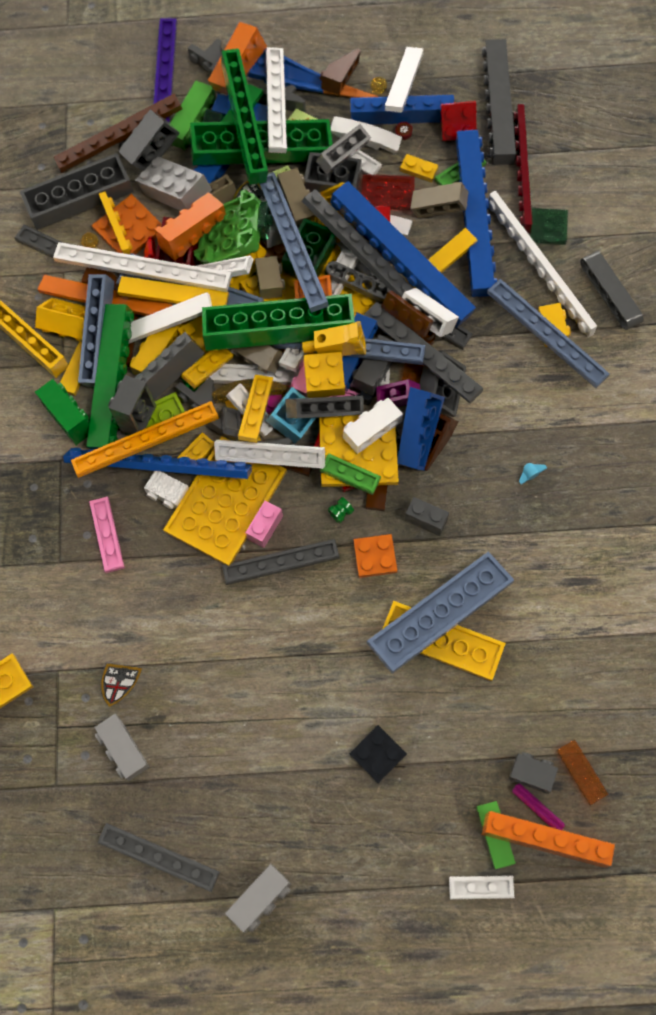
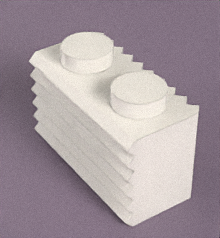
M154 471L144 489L148 498L154 501L159 499L163 501L162 504L172 510L173 507L177 508L189 487L161 471Z

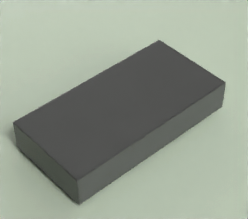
M223 406L220 411L223 434L238 437L242 423L241 413L237 409Z

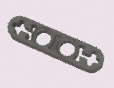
M331 261L325 268V275H330L332 281L338 284L341 283L343 286L383 303L387 292L391 291L382 282L341 263ZM333 268L336 269L335 273H331ZM352 275L355 281L349 282L345 276ZM368 282L371 285V289H364L362 283ZM382 290L386 292L384 296L381 295Z

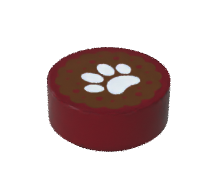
M407 122L397 124L395 134L401 136L402 140L409 139L412 136L413 130L411 124Z

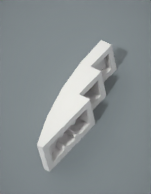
M334 116L330 127L332 134L342 138L361 124L371 136V139L366 144L367 146L375 150L382 148L393 154L398 152L402 140L401 136L370 124Z

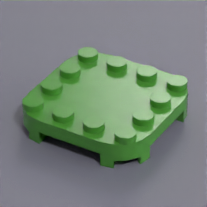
M242 190L240 197L224 203L226 215L223 220L217 222L210 232L204 234L199 239V247L194 250V256L202 264L244 257L251 252L258 251L260 247L263 206L262 201L254 193Z

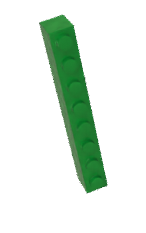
M222 50L221 66L249 185L267 183V164L240 50Z
M126 304L105 305L86 445L89 449H98L118 440L117 430L119 426L109 410V401L115 396L118 383L123 380L127 373L126 361L130 352L128 345L132 337L131 322L134 320V313Z

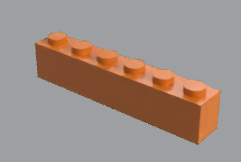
M492 811L486 813L482 835L532 849L603 868L612 865L615 844Z

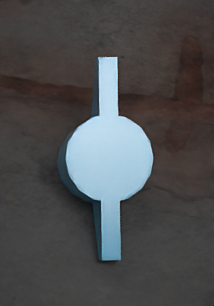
M526 464L519 480L520 484L522 485L526 481L538 476L547 469L546 465Z

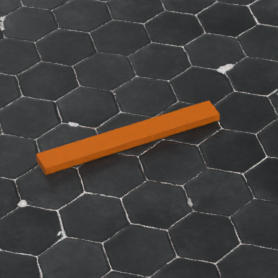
M44 275L37 290L39 293L86 303L88 284ZM117 290L113 291L112 304H126L137 315L148 316L173 306L168 302L118 295Z

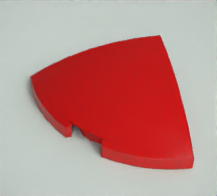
M150 236L147 239L143 257L155 259V240L153 236Z

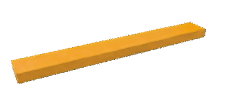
M212 401L76 457L71 462L77 477L80 478L219 419V416Z

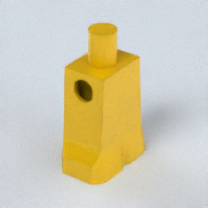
M361 321L314 331V340L302 342L303 352L317 351L318 354L342 352V356L366 355V341Z

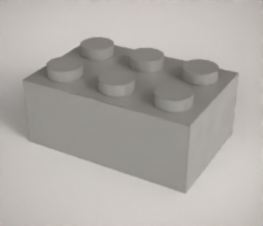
M270 864L225 914L243 933L253 932L262 923L259 919L264 914L268 916L276 908L274 903L279 898L283 900L289 894L291 883L275 866Z

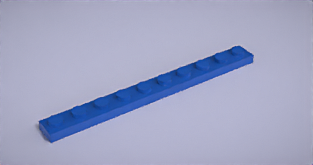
M78 447L71 448L63 455L64 463H72V459L95 449L81 450ZM134 454L107 466L248 479L252 472V465L245 462L228 463L225 460L209 461L205 458L193 460L189 457L172 458L169 455L159 457L153 454Z

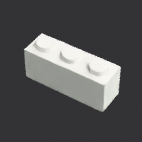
M417 288L404 292L402 296L404 300L434 321L430 328L433 333L439 337L452 333L459 318L457 315Z
M389 398L384 401L380 400L374 405L373 409L369 412H363L358 420L349 422L344 427L343 438L358 454L401 423L403 413Z

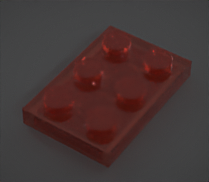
M363 174L361 194L374 207L383 205L390 207L392 210H411L415 176Z

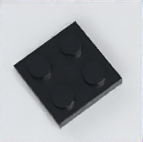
M377 725L349 755L379 784L407 753Z

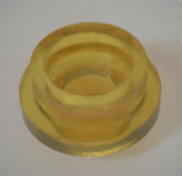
M376 77L371 80L370 87L374 93L381 94L387 88V81L382 77Z
M87 232L82 236L81 244L83 247L96 248L99 244V239L97 235Z

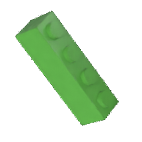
M199 81L194 82L181 104L182 110L175 114L170 123L180 132L171 145L186 150L187 146L191 144L190 123L202 122L208 116L209 109L216 100L215 91L210 85Z

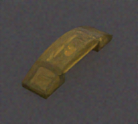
M254 379L235 381L212 392L214 403H224L229 400L226 395L240 383L250 393ZM273 381L270 396L282 395L284 397L287 393V386Z

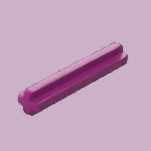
M518 783L512 789V792L550 827L559 830L565 827V824L523 785Z

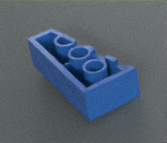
M410 387L401 442L397 453L398 464L418 470L425 469L445 397Z

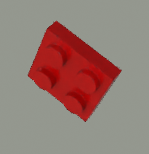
M476 101L441 104L443 141L456 140L457 131L477 130Z

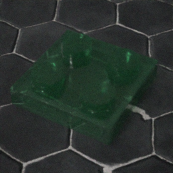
M532 208V227L530 233L532 240L535 243L566 245L568 210Z

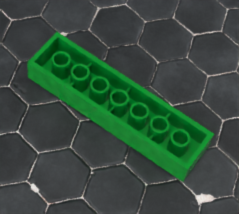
M329 119L286 120V153L268 152V121H256L266 163L308 162L310 152L322 153L333 145ZM235 122L190 123L193 165L244 164Z
M352 294L326 296L329 306L312 313L305 298L202 307L205 349L210 351L314 340V331L355 323Z

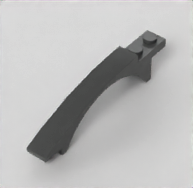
M217 38L205 51L192 43L188 47L190 60L202 66L207 72L210 71V76L222 55L221 40ZM293 85L285 87V110L294 112L295 109H298L305 113V100L294 94L296 87ZM262 89L263 95L258 102L267 105V89Z
M210 377L195 392L182 382L176 386L178 398L183 403L187 402L190 404L192 409L210 401L214 405L216 388L214 387V381ZM220 418L206 424L207 427L220 436L231 441H243L238 440V437L223 434ZM284 438L275 441H258L257 443L290 445L292 440Z

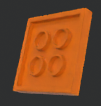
M132 194L113 208V211H117L121 221L118 222L119 225H123L127 233L124 236L125 240H130L133 250H130L132 254L136 255L145 247L148 237L153 236L154 240L157 238L154 228L157 226L161 227L162 223ZM105 214L91 226L115 252L123 253L109 218Z

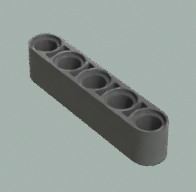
M596 251L581 258L582 269L622 328L628 330L644 321L642 312L603 255Z

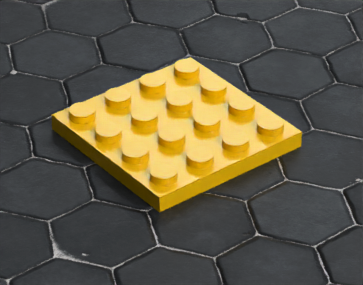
M360 415L319 417L320 447H325V459L329 453L381 476L378 486L398 485L396 427L356 454L344 440L343 430L349 422L358 420ZM321 473V487L351 486Z

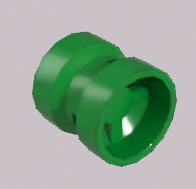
M344 497L337 500L335 506L332 505L327 509L331 517L339 524L344 521L346 515H351L354 512V508Z

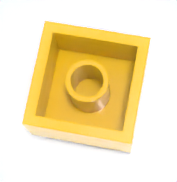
M342 352L304 355L308 398L345 395Z

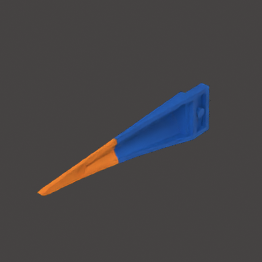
M265 49L248 72V77L262 80L267 84ZM284 56L285 87L293 85L296 89L337 95L321 89L320 73ZM345 85L339 95L351 98L378 97Z

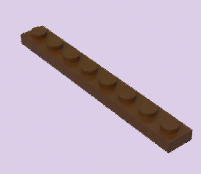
M175 93L54 156L61 173L129 138L132 131L140 124L144 115L150 109L164 119L182 110V106Z

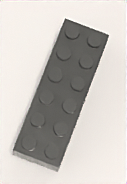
M116 153L20 191L30 218L36 230L102 205L99 193L106 192L108 198L112 197L115 200L134 191L120 157Z

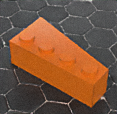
M239 22L225 50H240L246 76L265 51L267 45L257 27ZM220 57L208 82L213 90L228 95Z
M208 192L193 202L190 209L184 208L181 210L177 218H169L166 220L165 226L154 228L160 249L174 261L182 257L186 250L195 245L204 234L210 232L217 222L223 220L226 215L224 204Z

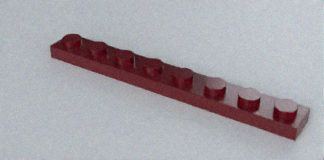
M517 104V109L513 112V122H516L514 137H517V141H515V151H518L516 166H519L516 178L517 181H520L517 194L521 196L518 210L522 212L519 222L526 232L530 234L532 213L524 104Z

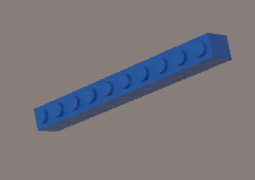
M478 130L457 131L456 147L460 182L463 183L469 192L467 208L463 211L464 226L478 240L467 251L471 296H490L487 294V291L497 282V278H494L493 274L496 272V264L492 262L494 246H490L492 230H489L488 227L491 223L490 214H487L489 199L485 198L487 183H484L483 180L486 176L485 167H482L484 153L480 152L482 137H479Z
M349 181L332 193L330 201L332 207L339 211L345 220L351 223L357 229V232L364 236L370 245L377 249L383 258L395 267L398 273L403 274L411 286H415L459 317L455 325L456 328L472 315L476 307Z

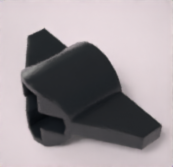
M363 391L359 395L354 396H363V404L369 405L372 398L377 396V391L374 396Z

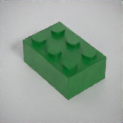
M52 379L35 391L45 409L75 446L88 437L89 417L83 409L79 408L75 399L69 396L61 382L57 384Z

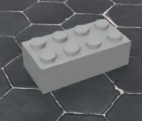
M158 156L135 180L145 196L180 211L184 208L190 209L193 202L212 191L204 174Z

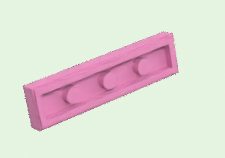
M108 496L89 501L105 573L124 569Z

